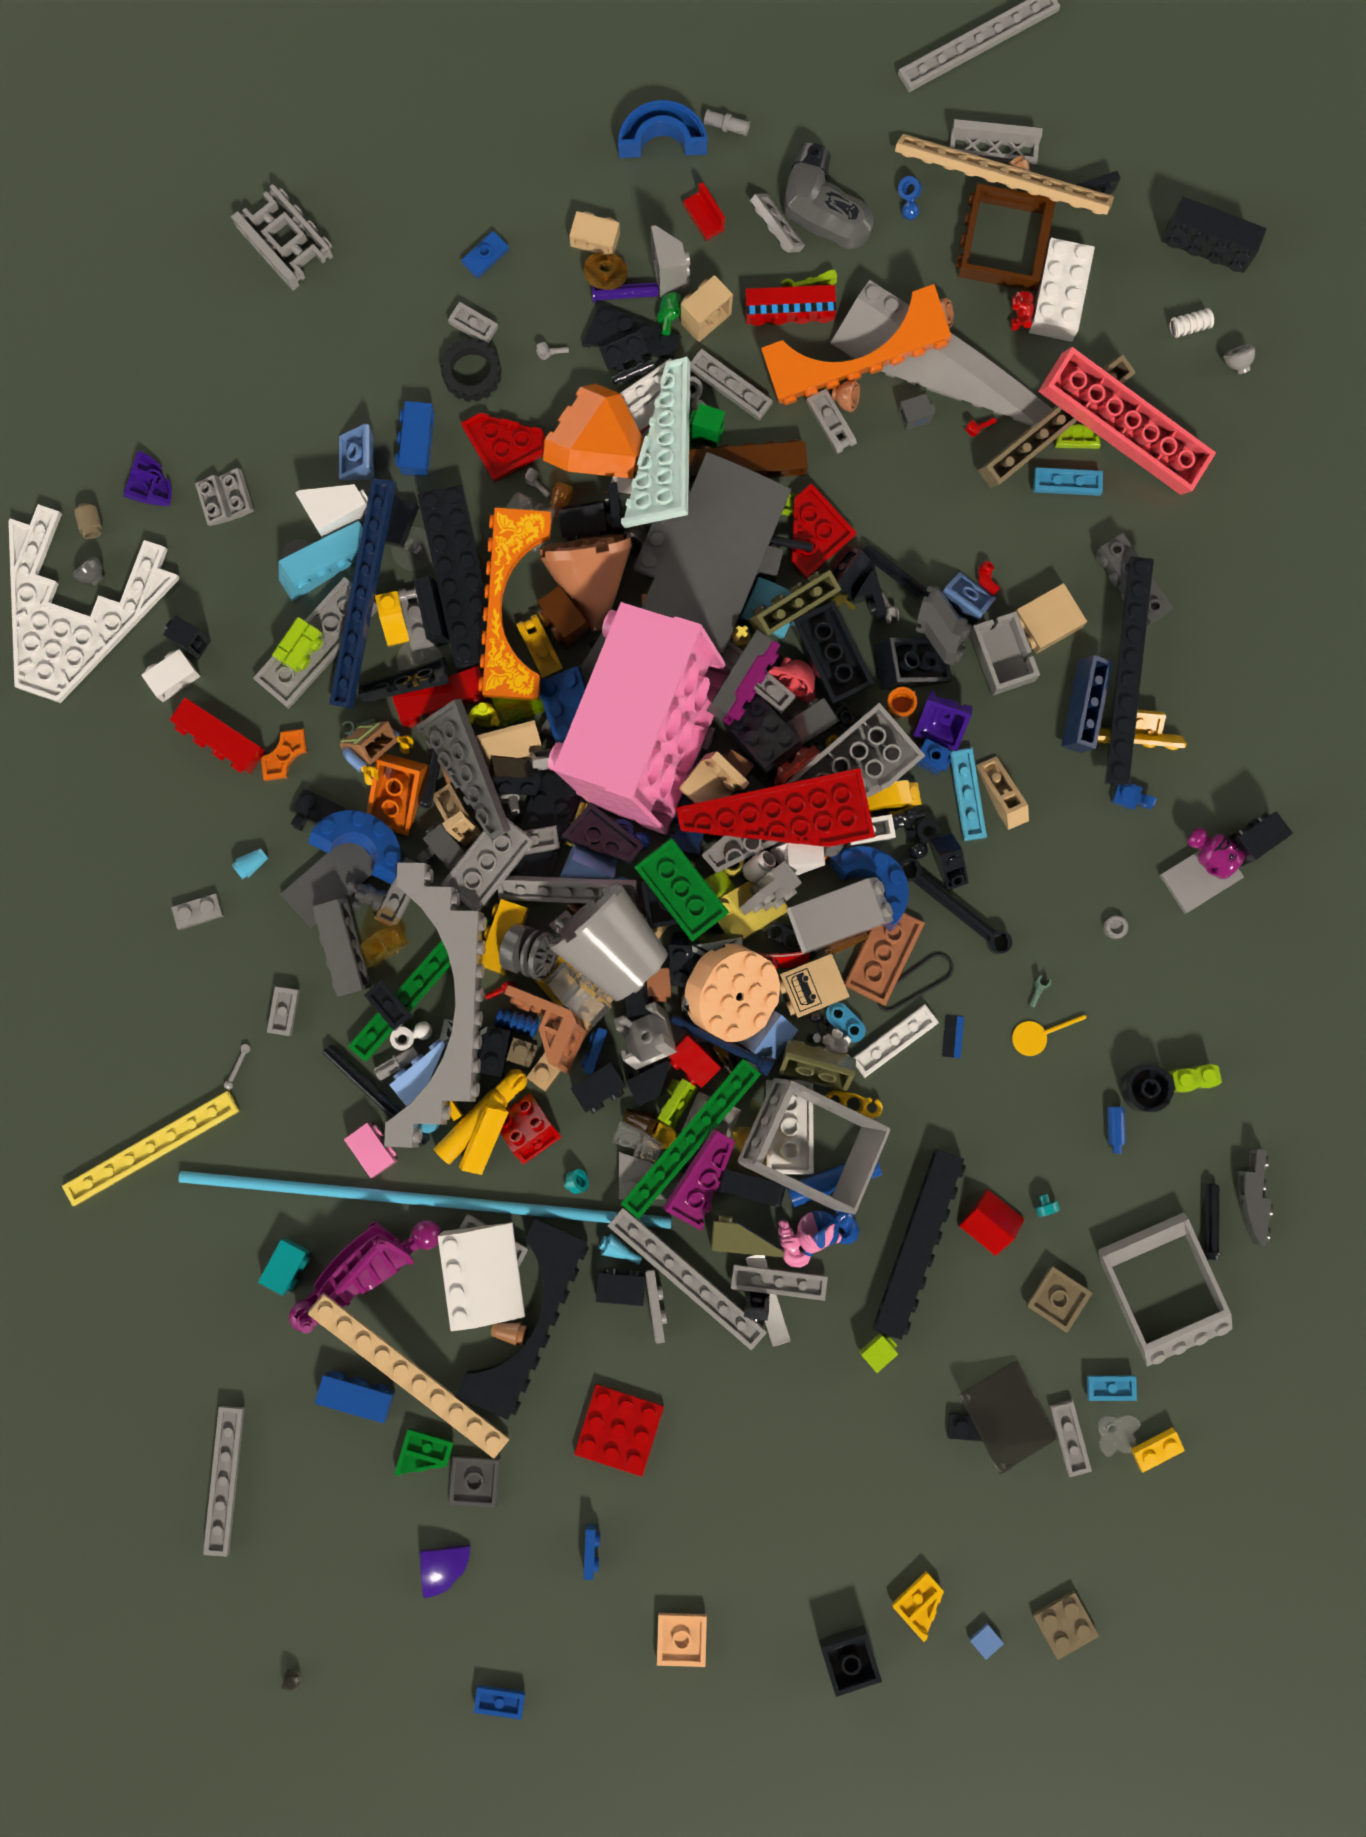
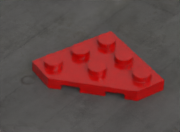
M481 412L461 423L464 432L494 483L543 457L546 436L541 428L523 426L518 422L503 418L502 420L493 418Z
M812 483L794 498L792 539L814 543L812 552L793 548L791 551V564L807 579L857 534Z

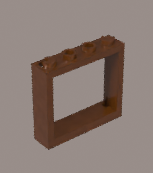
M977 183L975 192H970L968 206H971V211L966 213L964 220L967 232L962 233L960 247H963V252L958 254L956 268H959L958 277L1036 292L1041 282L1055 201L1045 196L1031 195L1025 192ZM980 202L1042 214L1030 275L968 264Z

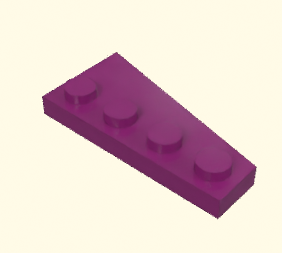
M714 1128L662 1208L702 1231L705 1224L703 1220L706 1212L709 1213L712 1196L719 1187L721 1172L726 1168L735 1141Z

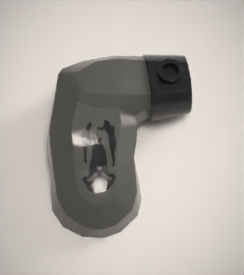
M816 143L802 144L791 167L792 171L788 179L784 198V215L812 235L833 241L835 244L846 249L859 248L868 241L873 232V215L870 208L862 200L850 196L834 184L826 182L831 159L828 149Z

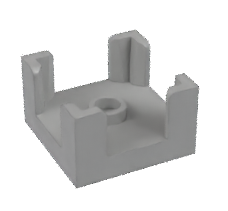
M656 1002L646 1005V1009L651 1014L632 1022L626 1016L614 1019L616 1030L625 1036L628 1053L625 1050L621 1051L623 1061L635 1070L677 1052L667 1011Z

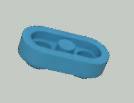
M836 1002L828 1006L825 1016L835 1029L838 1028L843 1032V1036L849 1035L851 1043L863 1039L866 1033L865 1026L846 1005ZM835 1010H840L842 1012V1016L840 1018H836L833 1013ZM852 1026L858 1028V1033L856 1035H852L850 1033V1028Z

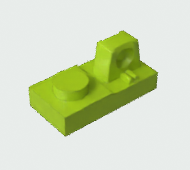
M683 1078L681 1081L672 1079L666 1088V1091L672 1097L663 1105L657 1119L675 1128L698 1088Z

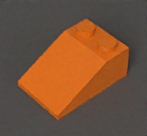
M387 753L382 754L375 761L379 780L375 777L372 778L367 813L382 820L393 832L409 836L418 809V799L428 764Z

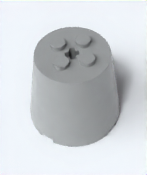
M616 882L602 891L604 896L597 901L592 898L576 912L556 933L555 936L558 939L556 942L553 939L549 943V948L612 999L620 1001L631 993L638 992L645 985V982L661 969V965L667 958L668 953L620 882Z

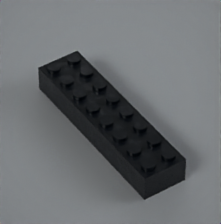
M458 485L417 494L456 670L459 673L476 666L480 668L481 654H485L486 645H482V632L487 631V622L483 621L484 607H488L489 598H485V581L463 486Z

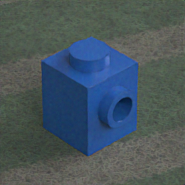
M926 738L920 749L925 757L916 765L938 775L941 770L946 771L952 759L948 758L951 751Z

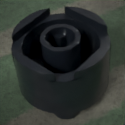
M1155 1065L1136 1066L1130 1069L1121 1079L1123 1100L1131 1109L1139 1112L1160 1111L1169 1105L1174 1095L1175 1086L1171 1075L1166 1070ZM1146 1085H1150L1151 1089H1149L1148 1092H1145L1144 1090Z

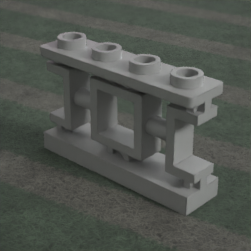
M272 184L269 186L271 191L263 193L268 204L252 215L245 208L242 210V214L237 211L231 218L242 235L291 290L294 291L300 286L298 281L305 279L304 273L300 268L315 256L322 264L326 262L325 259L327 257L329 260L333 258L330 250L332 245L326 237L323 236L321 238L317 234L318 230L310 220L306 222L302 211L296 204L292 206L289 203L290 199L281 188L278 190ZM275 200H277V202L285 209V211L292 218H290L285 212L276 219L272 216V214L279 209ZM263 221H265L268 224V226L261 231L265 240H263L260 237V235L252 228V226L248 222H250L255 228L258 225H260ZM285 225H288L296 236L283 247H280L272 236ZM303 232L311 238L319 249L314 244L305 251L301 249L300 246L307 241ZM277 253L281 256L283 260L292 253H294L297 256L292 262L289 263L294 272H292L285 265V263L277 256Z

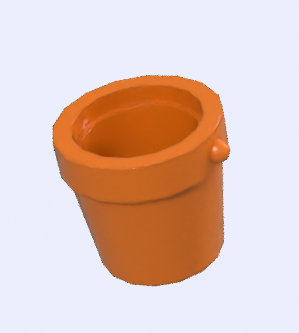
M906 687L894 689L887 699L888 711L891 716L897 719L911 715L917 706L915 691Z

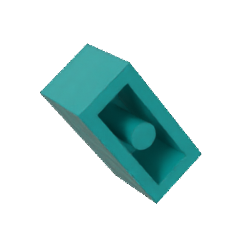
M287 1238L281 1239L258 1283L282 1296L288 1294V1292L292 1293L299 1282L296 1277L300 1270L304 1271L310 1262L308 1255L311 1251Z

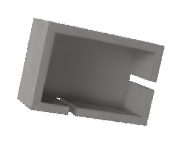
M1017 611L998 617L995 622L992 619L972 627L969 635L992 696L1037 680L1040 673L1034 657H1029L1025 663L1023 661L1032 651Z

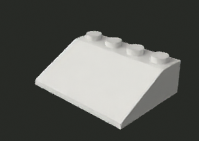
M513 1222L442 1231L438 1236L450 1330L473 1329L525 1317Z

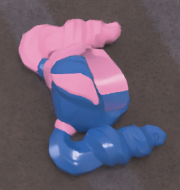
M822 1210L806 1213L797 1226V1234H794L787 1221L780 1220L778 1222L780 1244L784 1247L783 1258L790 1267L801 1268L808 1264L813 1253L821 1251L825 1247L835 1243L852 1244L858 1239L860 1231L857 1222L853 1218L854 1214L835 1210L836 1216ZM839 1227L844 1229L843 1234L839 1233ZM799 1246L804 1249L803 1252L799 1250Z

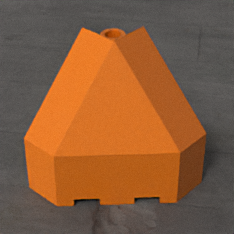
M596 383L580 387L576 393L577 399L573 405H568L559 417L558 421L560 424L554 432L550 431L546 436L543 461L568 472L633 479L634 473L638 471L637 462L644 439L622 395Z

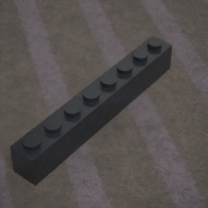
M934 1149L872 1326L874 1330L902 1340L903 1335L907 1336L911 1326V1322L908 1321L911 1312H916L919 1299H916L919 1290L924 1289L927 1277L924 1276L927 1267L930 1268L934 1261L935 1254H932L935 1245H939L942 1238L941 1225L943 1222L946 1223L949 1218L950 1209H947L949 1202L954 1200L957 1195L958 1187L955 1186L958 1177L962 1178L966 1165L963 1164V1158Z

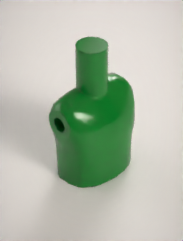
M669 293L663 296L657 320L663 325V335H670L672 321L681 315L683 297L679 293Z

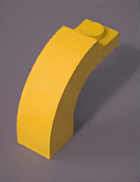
M908 780L896 781L890 787L867 798L870 812L888 808L922 805L918 783L908 782Z

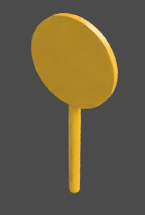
M1087 1016L1076 1017L1046 1030L1036 1022H1023L1014 1029L1012 1043L1015 1049L1022 1055H1037L1044 1050L1047 1044V1034L1082 1021Z

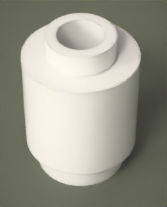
M768 851L755 854L742 867L745 878L753 883L760 881L767 873L774 869L776 865L775 857Z

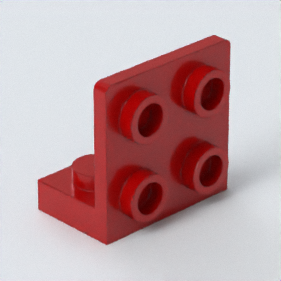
M528 1094L507 1109L509 1113L500 1131L512 1153L523 1165L561 1138V1135L548 1120L532 1094Z

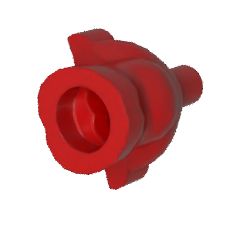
M1027 291L1017 292L1012 298V309L1016 311L1018 318L1011 320V330L1013 331L1018 330L1021 325L1024 328H1030L1035 313L1034 295Z

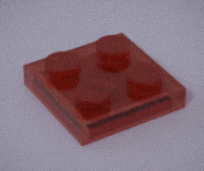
M814 745L809 749L804 747L795 755L796 757L791 764L787 761L777 769L778 772L775 773L776 778L773 783L776 786L785 784L815 759L820 752Z

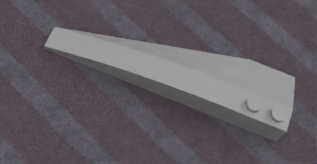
M869 280L855 300L830 345L853 360L870 354L885 344L895 334L904 321L910 305ZM952 333L951 342L948 343L947 347L940 350L932 348L927 350L926 354L921 357L913 358L911 356L905 358V361L899 365L892 366L889 364L883 366V370H881L885 375L892 378L898 377L907 380V383L924 386L927 390L952 399L970 402L972 406L990 409L994 411L993 413L1001 416L1002 414L1010 416L1013 420L1029 426L1035 424L1052 410L1051 407L1012 376Z
M878 703L785 784L861 768L868 798L890 787L924 758L925 755L884 707ZM723 836L702 856L718 873L778 842Z

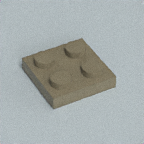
M1050 1266L1026 1306L1068 1333L1091 1297L1092 1292L1053 1266Z
M1074 1590L1032 1613L1057 1660L1099 1637Z

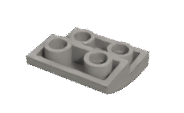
M239 468L233 469L219 477L212 475L195 483L208 526L232 521L254 512L243 472Z

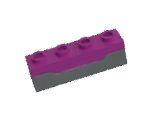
M756 630L706 711L723 720L728 725L734 719L739 721L746 710L743 708L746 701L750 703L757 692L754 689L757 682L761 684L767 676L766 667L768 664L772 666L777 660L779 654L776 651L780 644Z

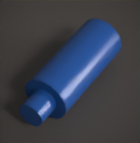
M1107 1107L1108 1145H1112L1113 1154H1122V1145H1126L1125 1107Z

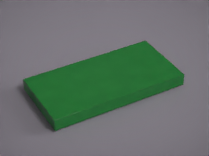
M672 838L634 866L691 941H694L730 913Z

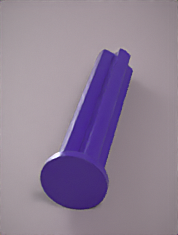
M657 283L622 285L613 290H603L592 286L593 303L599 300L657 297L659 294Z

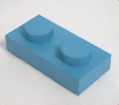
M1087 1375V1400L1137 1401L1136 1376Z

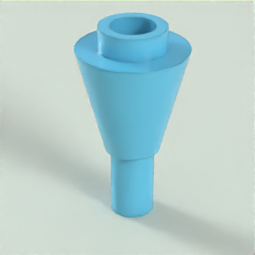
M612 1233L608 1237L604 1236L599 1245L601 1255L627 1259L635 1264H640L642 1256L629 1250Z

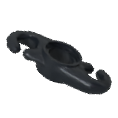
M773 921L767 925L765 932L767 938H772V928L779 927L780 935L775 936L773 940L782 944L784 948L793 953L801 952L799 943L794 947H790L786 943V937L791 933L795 934L793 928L780 921ZM819 950L809 953V959L816 957Z

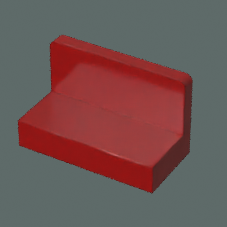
M699 183L698 193L685 199L683 206L705 241L725 230V216L704 183Z

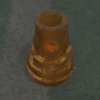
M556 482L555 486H552L549 512L553 516L558 517L556 508L568 505L573 496V487L561 482Z

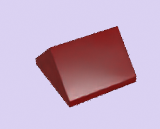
M987 1189L958 1226L993 1255L997 1256L1016 1238L1025 1219Z

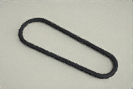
M943 953L930 955L901 976L896 984L936 956L944 957L949 962V974L892 1008H885L877 1002L879 1008L885 1012L894 1011L947 981L954 971L952 960Z

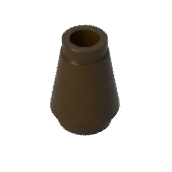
M627 1108L623 1122H626L645 1135H653L657 1129L659 1119H657L658 1117L655 1116V1113Z

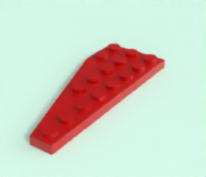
M861 768L676 807L680 829L684 832L828 848L875 838Z

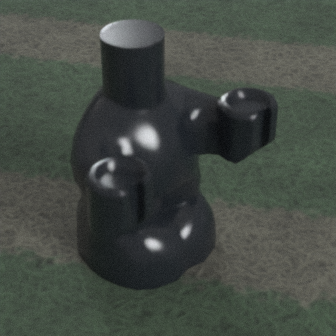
M906 806L899 809L885 810V815L892 814L895 831L898 828L904 827L907 838L916 837V829L913 828V822L916 819L925 818L924 809L916 810V807Z

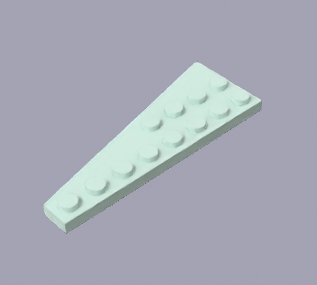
M688 357L667 361L660 382V394L655 399L654 405L656 408L653 417H650L648 436L644 438L637 462V475L631 483L633 489L630 499H627L625 504L627 506L625 517L621 518V524L624 528L688 515L690 361Z

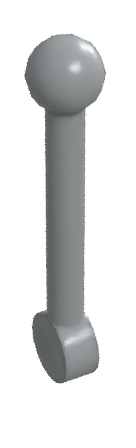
M248 1044L241 1046V1054L229 1080L224 1083V1088L227 1090L232 1089V1082L245 1055L251 1050Z

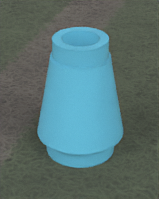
M259 848L235 859L236 862L232 866L243 880L246 877L249 878L268 858L262 849Z

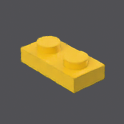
M1173 1427L1131 1448L1132 1454L1142 1473L1185 1451Z

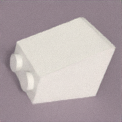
M355 484L295 492L322 538L357 521L361 525L364 524L368 497L363 489L358 491Z

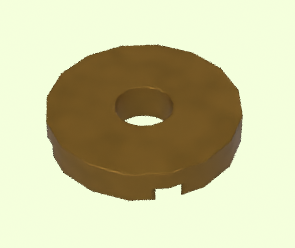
M598 252L590 255L585 260L583 274L584 278L592 286L603 290H613L621 287L626 282L628 267L626 262L616 254L604 255V252Z

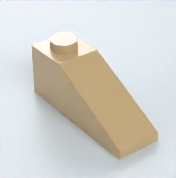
M997 756L977 764L976 769L1006 828L1009 830L1028 822V804Z

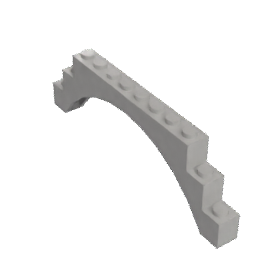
M397 863L396 886L422 908L436 927L448 952L455 988V1012L452 1033L443 1059L430 1082L411 1104L385 1123L384 1147H419V1143L422 1141L420 1124H447V1120L451 1117V1107L448 1105V1101L473 1102L476 1101V1097L480 1093L477 1073L481 1069L478 1049H481L482 1045L479 1025H482L483 1021L480 1002L483 1001L484 990L481 988V978H484L485 974L482 954L484 955L486 950L483 931L486 930L487 920L484 917V913L479 911H456V908L460 905V894L456 893L457 889L453 887H430V883H433L434 872L431 866L426 863Z

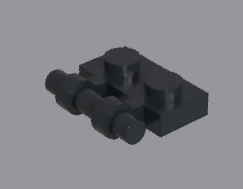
M641 330L599 348L608 371L614 368L618 370V374L611 376L614 385L620 382L624 384L629 381V378L639 374L641 376L648 373V370L655 368L652 359L643 362L641 357L649 353ZM635 359L637 365L625 370L623 364Z

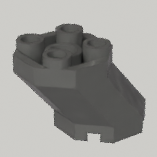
M929 585L926 591L931 593H929L928 597L924 596L917 619V623L921 625L916 627V632L924 633L944 663L954 666L964 656L966 647L962 646L963 640L969 637L972 624H968V619L959 617L939 587Z

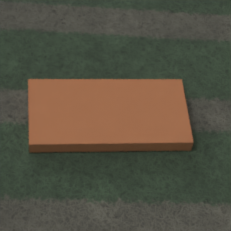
M904 913L898 925L891 932L884 925L869 930L845 980V987L886 1006L925 922Z

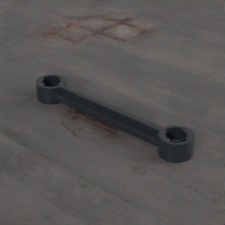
M906 858L900 862L899 865L902 870L904 863L907 862L913 863L917 867L916 876L907 878L908 882H914L987 941L988 949L992 953L1000 955L1011 949L1012 937L1009 933L1003 930H994L921 871V865L916 859ZM995 935L1006 937L1008 944L1007 948L1003 951L996 950L994 944Z

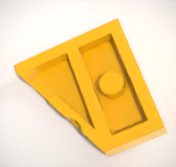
M925 1571L891 1604L923 1642L928 1638L927 1633L931 1622L934 1621L937 1612L936 1608L941 1601L944 1591L930 1574Z

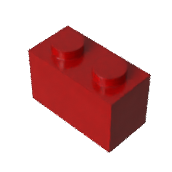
M688 1032L675 1043L677 1052L669 1055L670 1058L668 1059L675 1069L681 1068L686 1073L685 1078L693 1086L698 1084L701 1088L721 1069V1064Z

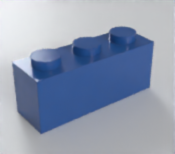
M405 401L404 409L400 410V423L403 424L402 431H398L397 441L400 445V452H396L395 465L399 467L403 475L428 477L435 415L432 403Z
M331 1370V1372L323 1375L315 1404L383 1424L387 1421L396 1392L390 1390V1386L382 1383H377L376 1386L367 1383V1379L361 1377L350 1379L344 1377L345 1373L337 1370Z

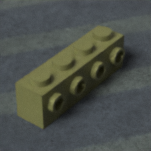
M831 570L823 574L817 571L807 577L808 583L802 585L800 582L789 589L791 593L784 597L782 593L771 600L772 605L766 608L765 605H762L752 611L754 616L749 618L748 621L754 632L758 630L768 636L841 591Z

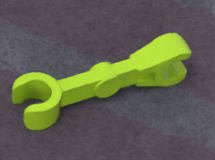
M829 270L818 277H809L798 282L785 279L782 281L781 286L834 285L837 283V273L835 270Z

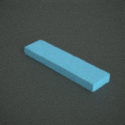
M973 749L951 750L949 758L952 759L950 764L963 841L984 839L987 837Z

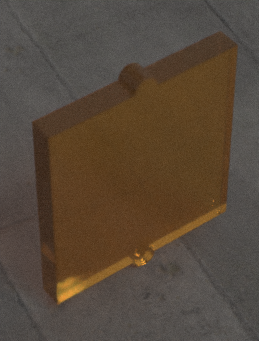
M864 932L828 946L824 950L827 955H833L869 937Z

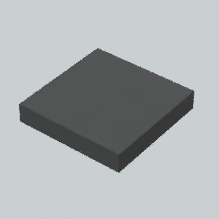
M453 1454L449 1505L497 1508L501 1458Z

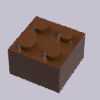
M560 585L537 601L539 619L546 628L550 626L553 633L552 636L559 646L563 644L566 649H569L589 634L587 621Z

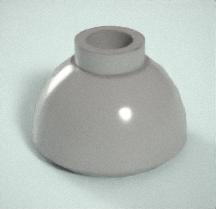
M1247 344L1233 348L1225 353L1223 359L1227 366L1237 371V374L1246 373L1251 370L1250 365L1255 358V346Z

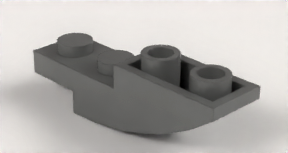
M1250 1149L1248 1172L1238 1171L1240 1210L1255 1245L1267 1246V1242L1271 1237L1269 1218L1273 1215V1204H1271V1199L1262 1198V1193H1265L1267 1186L1264 1174L1269 1165V1157L1267 1156V1150Z

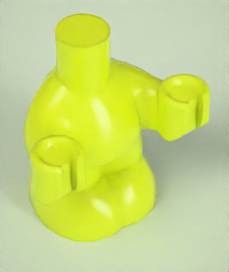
M479 703L467 715L470 724H473L475 720L476 724L480 727H500L501 725L497 712L489 703Z

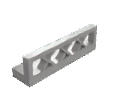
M954 119L950 148L955 149V140L965 141L968 147L964 150H956L994 161L1010 162L1023 155L1020 152L1023 147L1033 148V156H1024V158L1028 159L1029 164L1036 165L1043 128ZM980 142L986 143L990 149L982 152L976 145ZM1008 145L1012 151L1008 154H1002L998 147Z

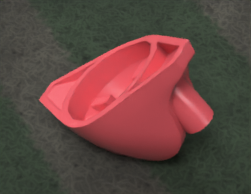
M785 657L780 667L774 666L768 671L775 679L796 695L797 699L809 704L818 698L815 690V675L812 668L802 660L792 661L790 658Z

